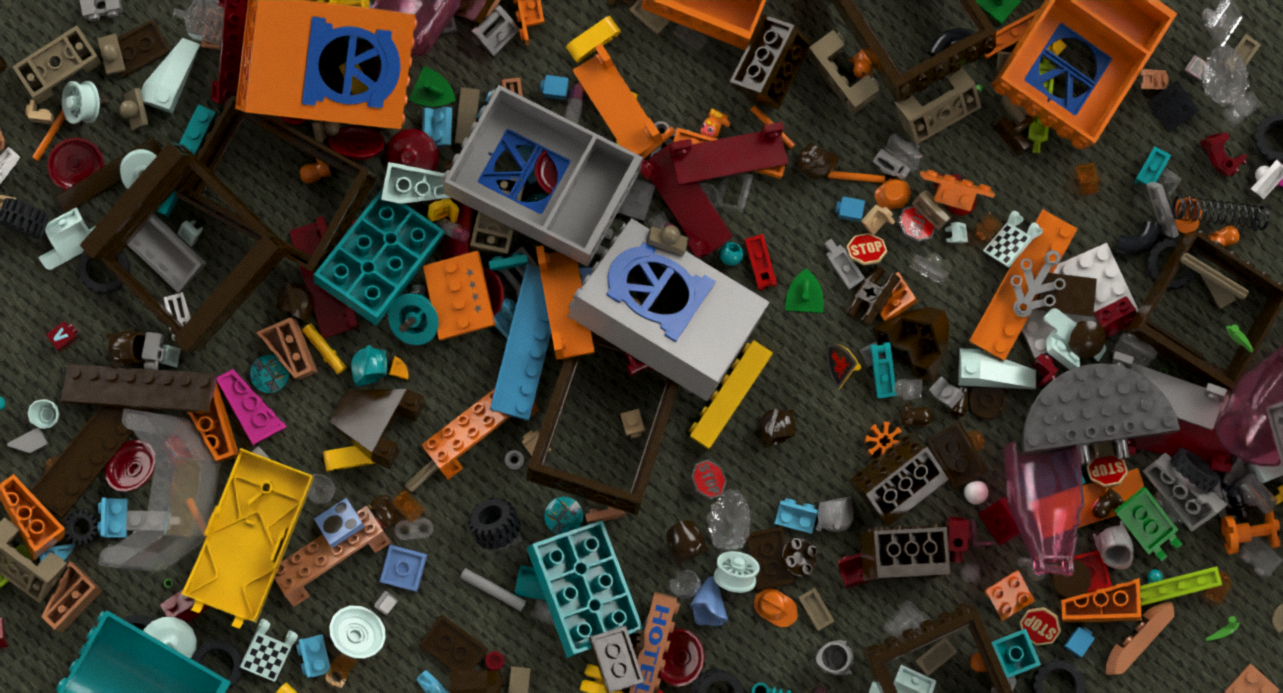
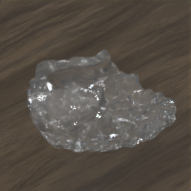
M1230 45L1216 47V49L1212 50L1206 64L1202 67L1203 87L1206 90V95L1210 96L1213 102L1221 106L1234 105L1244 99L1245 92L1249 86L1247 81L1249 72L1246 71L1245 62L1242 61L1239 52L1235 51Z
M732 489L724 491L721 497L717 499V502L711 505V510L706 515L712 544L722 551H733L742 548L750 535L751 511L748 508L747 499L737 489L734 491Z

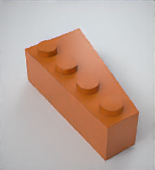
M216 383L210 405L211 413H187L195 423V427L202 435L215 460L224 462L238 457L239 452L218 383Z
M1140 578L1061 600L1063 623L1142 620Z

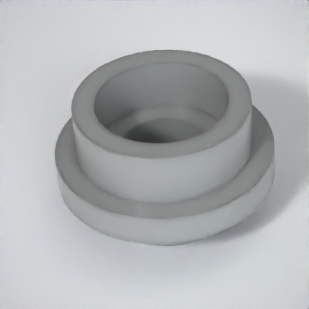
M517 450L509 451L505 456V464L510 469H519L524 463L522 453ZM514 456L518 458V462L515 464L511 462V458Z

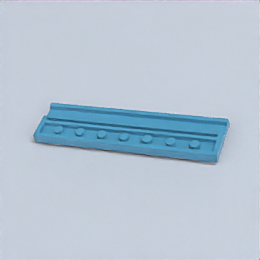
M528 263L524 272L490 406L492 412H500L526 421L530 419L551 335L540 268Z

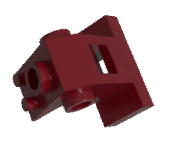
M1227 132L1215 133L1199 142L1202 148L1206 149L1214 169L1223 176H1233L1240 169L1238 166L1244 165L1247 162L1245 159L1248 155L1242 154L1233 159L1226 155L1224 145L1230 139Z

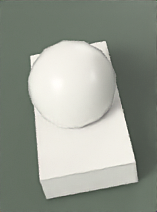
M1278 160L1271 167L1260 166L1255 172L1257 182L1251 189L1263 200L1283 179V165Z

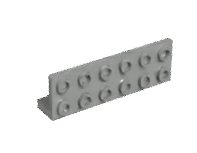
M1115 351L1112 364L1136 371L1153 382L1169 400L1177 419L1209 430L1214 429L1227 389L1210 383L1205 388L1135 364L1133 363L1134 357Z

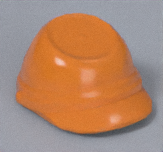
M889 178L875 191V200L881 208L886 207L889 210L903 208L910 199L911 190L904 180Z
M1181 198L1178 199V201H1177V203H1176V207H1175L1176 217H1177L1178 205H1179V203H1180V201H1181ZM1184 198L1185 206L1187 201L1189 200L1188 198ZM1191 199L1192 206L1196 201L1195 199ZM1190 201L1186 209V219L1190 215ZM1197 202L1193 209V220L1197 216ZM1184 217L1181 220L1174 219L1177 230L1182 233L1196 231L1199 226L1198 218L1195 222L1192 221L1191 217L1188 221Z

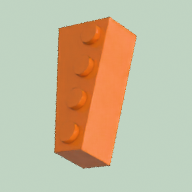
M14 474L0 484V501L11 521L20 529L18 534L34 561L64 538L65 528Z

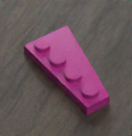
M233 369L217 377L218 385L252 446L287 428Z

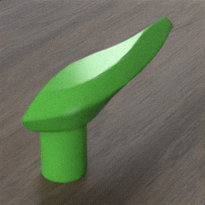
M1238 325L1226 326L1231 338L1252 353L1253 348L1246 336L1239 330Z
M1231 616L1228 619L1229 624L1227 626H1224L1205 639L1209 641L1224 638L1237 630L1240 623L1236 622V617Z

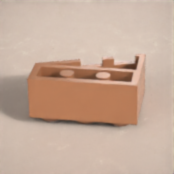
M290 317L256 332L294 378L303 379L318 372L297 319Z
M69 561L68 568L63 578L60 579L55 594L51 596L41 616L54 630L60 633L102 592L71 561Z

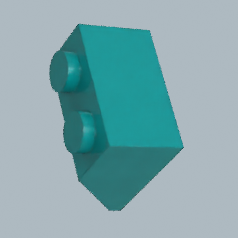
M1026 629L991 642L1006 678L1041 665Z

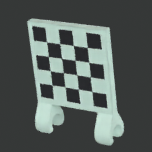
M1013 211L1009 216L1008 222L983 251L1009 268L1028 244L1042 234L1043 230L1037 223H1032L1027 233L1018 229L1015 226L1023 221V217L1019 215V212Z
M261 619L240 667L275 682L298 635L289 630L284 643L264 635L269 629L270 623L265 619Z

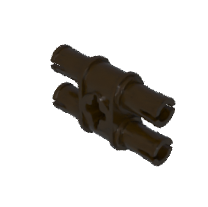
M875 264L868 277L862 280V284L856 293H853V300L845 310V314L855 319L861 307L868 305L869 307L862 318H860V321L870 327L877 314L883 312V308L889 298L893 297L892 291L901 278L890 272L884 284L880 287L876 284L885 273V270Z

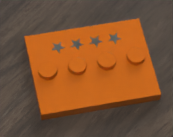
M478 251L423 266L430 301L439 319L437 330L439 340L442 341L496 326Z

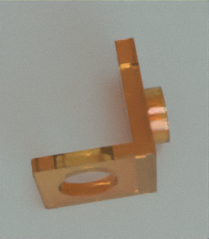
M341 652L332 661L324 681L342 689L349 672L357 665L358 660ZM339 672L342 676L341 681H334L332 673Z

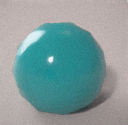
M730 242L721 247L719 256L725 265L735 266L743 259V251L738 244Z

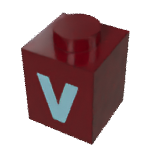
M63 321L47 333L46 336L55 348L62 352L78 339L76 335L78 330L72 323L67 324Z

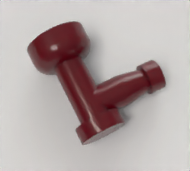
M627 352L625 353L630 365H627L631 376L646 368L654 370L643 362L638 363L635 357Z

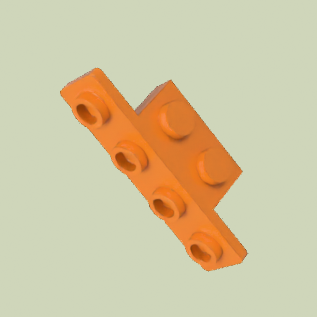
M513 0L514 4H518L519 11H516L517 21L522 22L523 29H519L521 40H525L526 45H529L526 27L545 23L541 1Z
M932 170L920 172L923 179L939 183L934 197V201L971 211L976 194L992 198L995 196L991 187L980 184V186L973 185V182L966 179L958 181L955 177L947 174L944 177L939 176L937 172Z

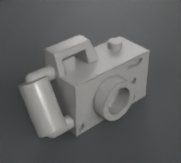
M883 149L878 152L872 161L880 167L883 173L897 176L900 180H904L911 171L908 166L904 165L905 162L897 156H892Z
M146 332L142 359L145 361L144 369L157 370L159 361L163 362L165 350L162 349L164 341L162 334Z

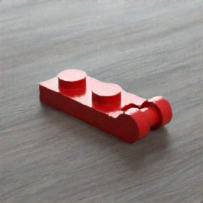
M764 235L746 238L744 241L758 291L763 290L767 286H777ZM768 273L769 278L762 280L761 275Z

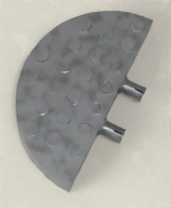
M1089 364L1061 374L1041 391L1028 412L1023 429L1022 447L1023 454L1075 447L1077 448L1079 465H1083L1084 463H1091L1088 446L1092 444L1115 442L1117 459H1122L1123 455L1125 459L1130 458L1127 440L1177 433L1180 428L1169 400L1148 378L1136 371L1118 365Z

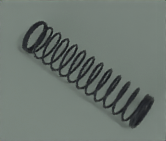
M1177 195L1172 204V215L1177 220H1181L1184 217L1188 221L1191 217L1193 222L1198 218L1201 223L1205 219L1206 223L1212 220L1213 224H1216L1219 220L1220 225H1223L1226 221L1227 226L1233 223L1234 227H1236L1234 215L1238 208L1239 219L1237 225L1239 224L1241 228L1246 225L1248 229L1253 226L1256 230H1264L1268 226L1270 218L1267 206L1258 207L1257 205L1251 206L1250 204L1244 205L1243 203L1237 204L1236 202L1231 204L1229 201L1224 203L1222 200L1217 202L1214 199L1210 201L1209 199L1189 198L1182 195ZM1180 197V198H1181V201H1180V203H1179V205H1178L1177 217H1176L1175 207H1176L1177 200H1178V198ZM1184 198H1188V199H1189V200L1187 201V203H1186V206H1185V200H1184ZM1191 199H1195V200H1196V201L1194 202L1193 206H1192ZM1198 200H1202V201H1203V202L1201 203L1200 207H1199ZM1206 200L1209 201V204L1207 205V207H1206V204H1205V201H1206ZM1190 201V215L1186 219V209ZM1213 201L1216 202L1214 208H1213V205H1212V202H1213ZM1197 202V216L1193 220V209ZM1204 203V217L1200 221V210ZM1211 204V217L1207 221V210ZM1233 204L1237 205L1235 210L1233 209ZM1218 205V218L1217 221L1214 222V210ZM1223 206H1225V218L1223 223H1221L1220 215ZM1246 206L1251 207L1248 212ZM1230 207H1232V219L1230 224H1228L1227 215ZM1244 208H1245V210H1246V219H1245L1244 225L1242 226V225H1241V216H1242V212H1243V210H1244ZM1264 208L1266 211V221L1261 228V211ZM1252 209L1253 220L1251 226L1248 227V216ZM1255 216H1256V225H1257V228H1255V224H1254V222H1255Z

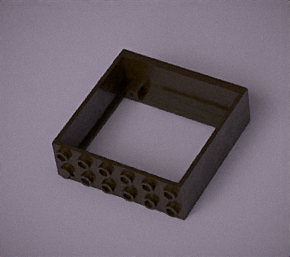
M1201 230L1188 232L1182 235L1126 331L1206 383L1225 388L1227 391H1234L1283 308V283L1273 281L1266 272H1259L1255 269L1254 264L1242 261L1237 253L1227 251L1220 242L1207 238L1208 235ZM1190 248L1241 282L1248 283L1268 296L1267 301L1246 335L1253 348V352L1250 353L1244 346L1240 345L1226 371L1218 365L1214 366L1204 359L1202 353L1149 320L1150 315L1181 265V257L1184 253H1188Z

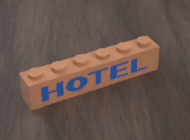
M654 592L644 632V648L639 653L637 660L644 683L630 687L629 693H653L654 689L658 690L661 680L657 678L658 673L663 671L666 661L662 659L663 653H668L670 641L667 640L668 633H673L675 622H672L673 614L677 615L680 603H676L677 597Z

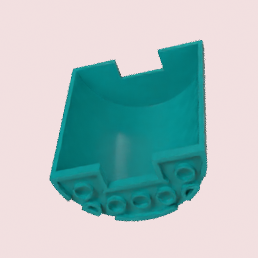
M106 610V612L102 611L96 620L99 623L98 626H94L88 633L86 639L89 641L84 643L78 654L81 657L74 660L68 670L71 672L67 679L64 677L55 690L58 693H225L231 681Z

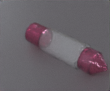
M579 82L571 87L564 118L576 124L579 123L584 88Z
M445 217L432 222L443 229L445 235L453 239L466 242L470 237L469 230Z

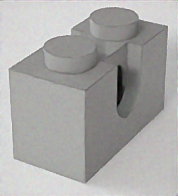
M80 0L82 15L85 20L98 21L100 16L107 15V17L112 18L118 16V13L123 12L121 0ZM100 2H105L106 4L103 9H97V5Z

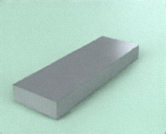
M1155 182L1146 184L1159 225L1162 226V234L1172 238L1177 237L1179 233L1163 185Z

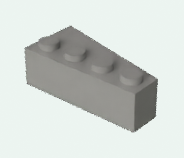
M1164 453L1145 468L1143 472L1192 532L1218 514L1227 503L1214 492L1203 491L1202 488L1199 489L1195 484H1191L1188 479H1185L1181 476V473L1175 470L1176 468L1170 462L1171 457Z

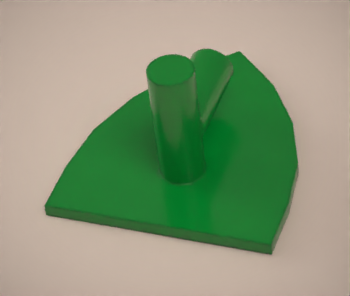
M425 66L408 99L426 107H438L456 101L454 92L447 80L439 73Z
M806 268L796 276L787 291L785 311L823 313L824 300L821 286L815 276Z

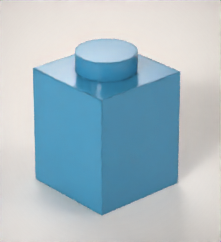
M546 75L545 80H541L540 86L543 97L566 100L569 79Z
M843 196L841 202L837 201L835 212L839 213L838 218L861 222L865 201Z
M1076 627L1063 647L1078 658H1081L1095 638L1091 636L1092 632L1086 627Z

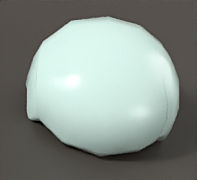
M46 399L35 401L28 410L30 423L41 429L53 427L58 422L60 415L57 405Z

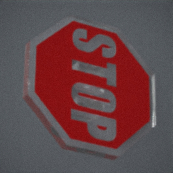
M914 206L902 209L898 223L904 236L916 242L933 237L936 228Z
M709 459L694 464L690 479L695 492L708 500L723 495L727 480L722 467Z

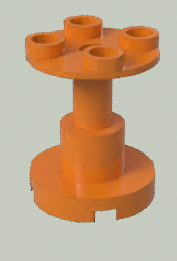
M1266 510L1265 524L1250 526L1249 523L1236 524L1232 515L1223 516L1221 519L1222 536H1225L1227 542L1224 543V547L1228 554L1238 553L1239 543L1251 542L1253 537L1267 536L1272 548L1280 547V539L1277 536L1280 524L1279 520L1274 518L1273 510Z

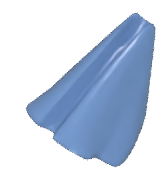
M714 576L708 577L695 595L690 607L693 609L696 624L721 626L728 621L719 586L715 582Z

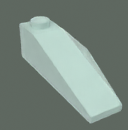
M185 38L179 41L143 84L141 95L144 104L173 114L200 44Z
M388 162L381 200L402 204L451 197L444 194L443 177L445 173Z
M959 348L958 385L1036 389V370L1007 359L1002 361L990 353L979 349Z

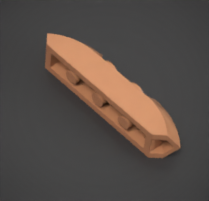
M1164 602L1147 610L1143 614L1146 622H1140L1135 628L1137 632L1133 637L1129 635L1122 642L1124 647L1122 648L1118 644L1114 646L1107 660L1106 675L1123 674L1173 619L1174 607L1172 602Z

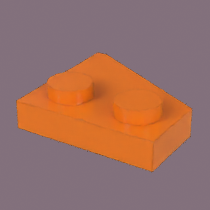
M899 272L896 275L901 280L892 291L893 297L889 298L883 308V312L880 313L884 321L898 316L918 302Z

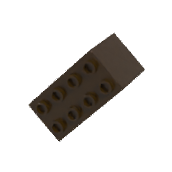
M763 15L730 83L748 100L779 110L812 43L795 25Z
M912 433L903 436L899 442L888 448L885 453L871 461L867 467L857 472L850 479L870 511L887 527L948 480L929 448Z
M939 524L922 527L921 525H912L904 528L903 526H894L892 528L875 527L873 529H866V533L860 534L864 581L927 578L951 574L947 527L940 528Z

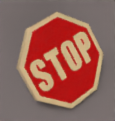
M871 233L855 235L846 246L850 259L862 265L879 263L887 253L884 240Z
M1112 455L1091 460V463L1086 467L1090 481L1104 488L1120 485L1128 474L1124 459H1117L1118 456Z
M1045 607L1029 609L1020 621L1021 629L1027 630L1031 642L1036 646L1052 644L1061 632L1058 616Z

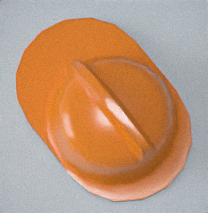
M772 588L765 589L755 597L754 608L756 612L772 624L779 627H788L797 620L796 603L778 590Z

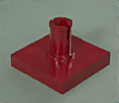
M1005 497L978 514L999 546L1026 530L1019 519L1021 511L1015 513L1019 508L1016 506L1011 507Z

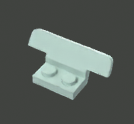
M77 207L48 222L45 232L54 249L43 254L39 259L48 270L83 253L84 249L80 244L95 228L88 229Z
M1052 308L1044 316V320L1055 328L1046 338L1047 353L1070 370L1080 367V358L1068 346L1071 332L1077 324L1058 309ZM1105 345L1100 353L1094 356L1097 361L1101 359L1106 351Z
M903 665L899 667L894 680L898 693H933L936 680ZM872 682L869 693H880L875 682Z

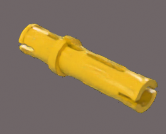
M312 323L305 326L302 332L323 356L324 362L328 363L337 375L345 371L347 366L339 359L337 352L330 348Z

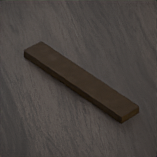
M151 137L57 194L55 198L64 212H69L120 181L121 162L131 151L145 149L157 156L162 150L154 137Z

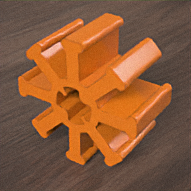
M884 422L882 424L883 433H881L877 425L874 424L870 431L877 438L867 435L864 439L865 444H876L875 447L867 451L868 455L872 456L879 449L881 450V456L888 448L894 446L899 441L893 440V437L897 434L899 435L902 432L901 429L897 427L893 433L888 434L890 422ZM883 437L887 438L886 441L889 440L885 447L879 442Z

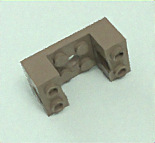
M76 25L14 65L13 69L32 98L40 104L54 95L51 88L82 68L86 73L101 65L102 61ZM59 58L61 61L60 65L52 67L51 60Z
M832 30L809 47L807 57L851 115H854L877 97L879 84L875 78H870L867 75L849 88L848 80L844 76L841 77L837 72L838 68L832 61L842 54L845 40L839 32L836 33Z
M962 67L955 73L951 72L945 75V81L949 85L950 90L922 107L913 95L905 101L895 102L901 126L915 144L922 142L981 108L976 84Z
M518 178L497 180L496 183L506 195H509ZM525 184L521 189L518 197L516 198V200L521 202L523 199V194L526 186ZM478 211L470 244L471 250L508 258L512 247L514 229Z
M3 518L0 521V575L40 603L59 584L66 562L61 557L50 552L36 566L30 559H26L13 548L14 538L18 535L20 529L13 522Z

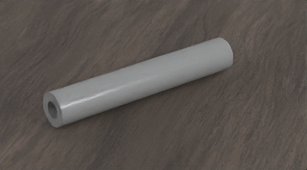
M467 568L464 569L460 576L462 580L519 611H522L527 602Z

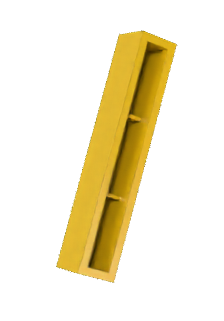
M754 340L751 344H746L742 350L744 353L741 360L736 359L731 367L734 369L730 376L726 374L721 382L723 387L720 391L716 390L710 398L713 402L709 408L707 406L704 407L700 413L701 420L699 423L694 422L689 430L691 432L690 438L708 450L773 354V352Z

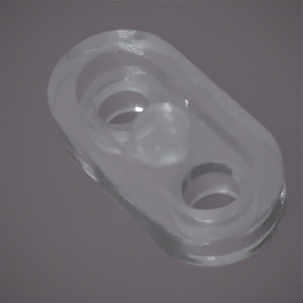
M426 518L403 520L395 526V534L401 540L427 538L434 531L432 522ZM422 525H426L428 527L426 532L421 531L420 528ZM403 527L408 528L407 534H402L401 529Z

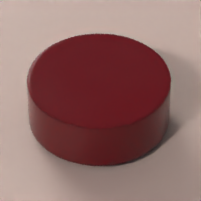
M492 651L487 654L485 664L488 669L498 671L504 666L505 660L500 652Z

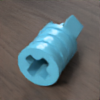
M427 670L416 679L425 693H449Z

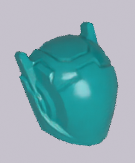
M368 345L366 348L355 353L351 361V371L356 387L377 382L379 378L387 375L386 350H379Z

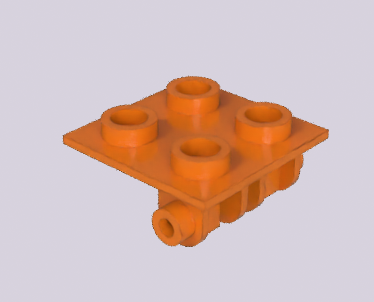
M1019 570L1012 572L1009 576L1002 578L985 590L986 596L990 598L1002 621L1035 601Z

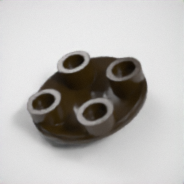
M1079 321L1071 332L1068 346L1078 357L1092 358L1099 354L1105 345V331L1100 324L1094 321Z
M794 538L785 544L782 560L790 573L796 576H806L811 574L816 566L818 550L807 540Z

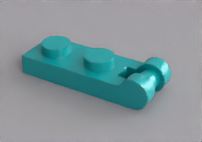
M886 342L879 346L876 344L870 345L876 398L897 396L890 343ZM878 353H884L885 358L879 359Z

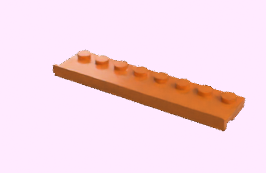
M1042 209L1035 222L1042 228V234L1034 238L1012 263L969 340L970 343L977 345L1002 361H1005L1030 316L1019 317L1014 313L1013 305L1017 299L1010 279L1014 275H1019L1022 278L1021 288L1025 297L1028 287L1024 271L1020 267L1021 261L1023 259L1031 260V270L1035 281L1045 264V254L1051 250L1057 251L1061 260L1078 229ZM1053 254L1050 255V261H1055L1056 256ZM1023 262L1024 268H1028L1030 266L1029 262ZM1057 265L1052 266L1048 273H1054ZM1013 278V283L1018 285L1020 280ZM1035 294L1032 301L1037 300L1038 294ZM1021 304L1019 307L1021 311L1027 309L1025 304Z

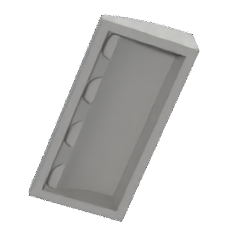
M155 214L128 244L134 252L177 292H180L207 264Z

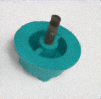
M423 294L401 295L393 301L388 311V321L393 333L405 343L422 345L432 340L437 333L439 326L437 312L430 299Z

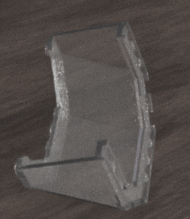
M124 408L122 416L123 425L127 429L134 431L156 461L146 524L119 544H108V547L100 553L98 565L121 569L165 572L204 543L206 539L204 533L214 509L221 462L215 460L202 436L189 419Z

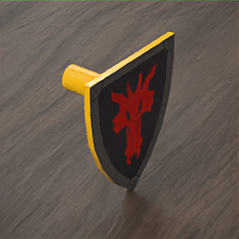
M827 344L826 356L829 374L837 389L840 390L853 371H860L861 365L850 350L844 346Z

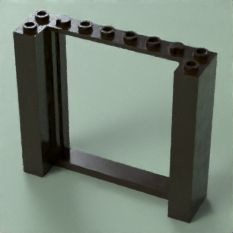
M169 142L80 244L84 249L83 253L88 258L101 259L105 263L106 269L114 272L118 276V281L131 289L132 295L145 302L143 305L149 311H154L158 315L157 319L162 324H167L171 328L170 332L175 335L174 339L177 341V346L183 351H201L291 249L184 144ZM194 170L262 238L183 326L116 260V257Z

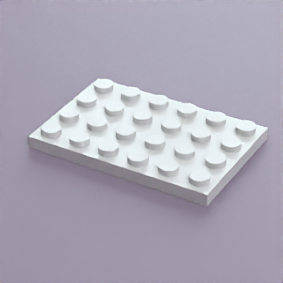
M1107 243L1057 265L1054 271L1056 274L1097 278L1094 312L1126 296L1136 308V312L1138 311ZM1036 308L1032 310L1022 328V333L1034 358L1047 353L1046 338L1055 329L1044 320V316L1048 312L1037 311ZM1065 314L1076 324L1079 321H1094L1098 323L1094 315L1093 317Z

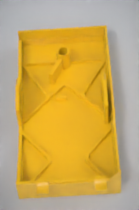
M240 448L219 504L215 506L204 533L206 539L181 593L195 599L192 611L200 613L203 605L206 604L235 615L231 626L241 628L244 619L257 623L313 483L314 476Z

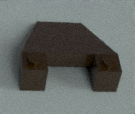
M408 389L347 390L329 423L372 462L391 469L399 454L398 444L384 437L397 414L415 422L417 421L424 408V396Z

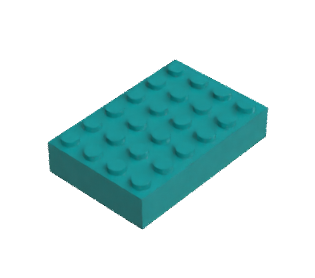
M383 188L315 272L313 282L374 325L380 322L393 301L401 295L439 246L445 232L405 203L399 204L381 200Z
M603 520L539 541L526 548L567 658L591 650L592 647L589 641L591 636L625 626L629 635L634 634L637 629L643 630Z

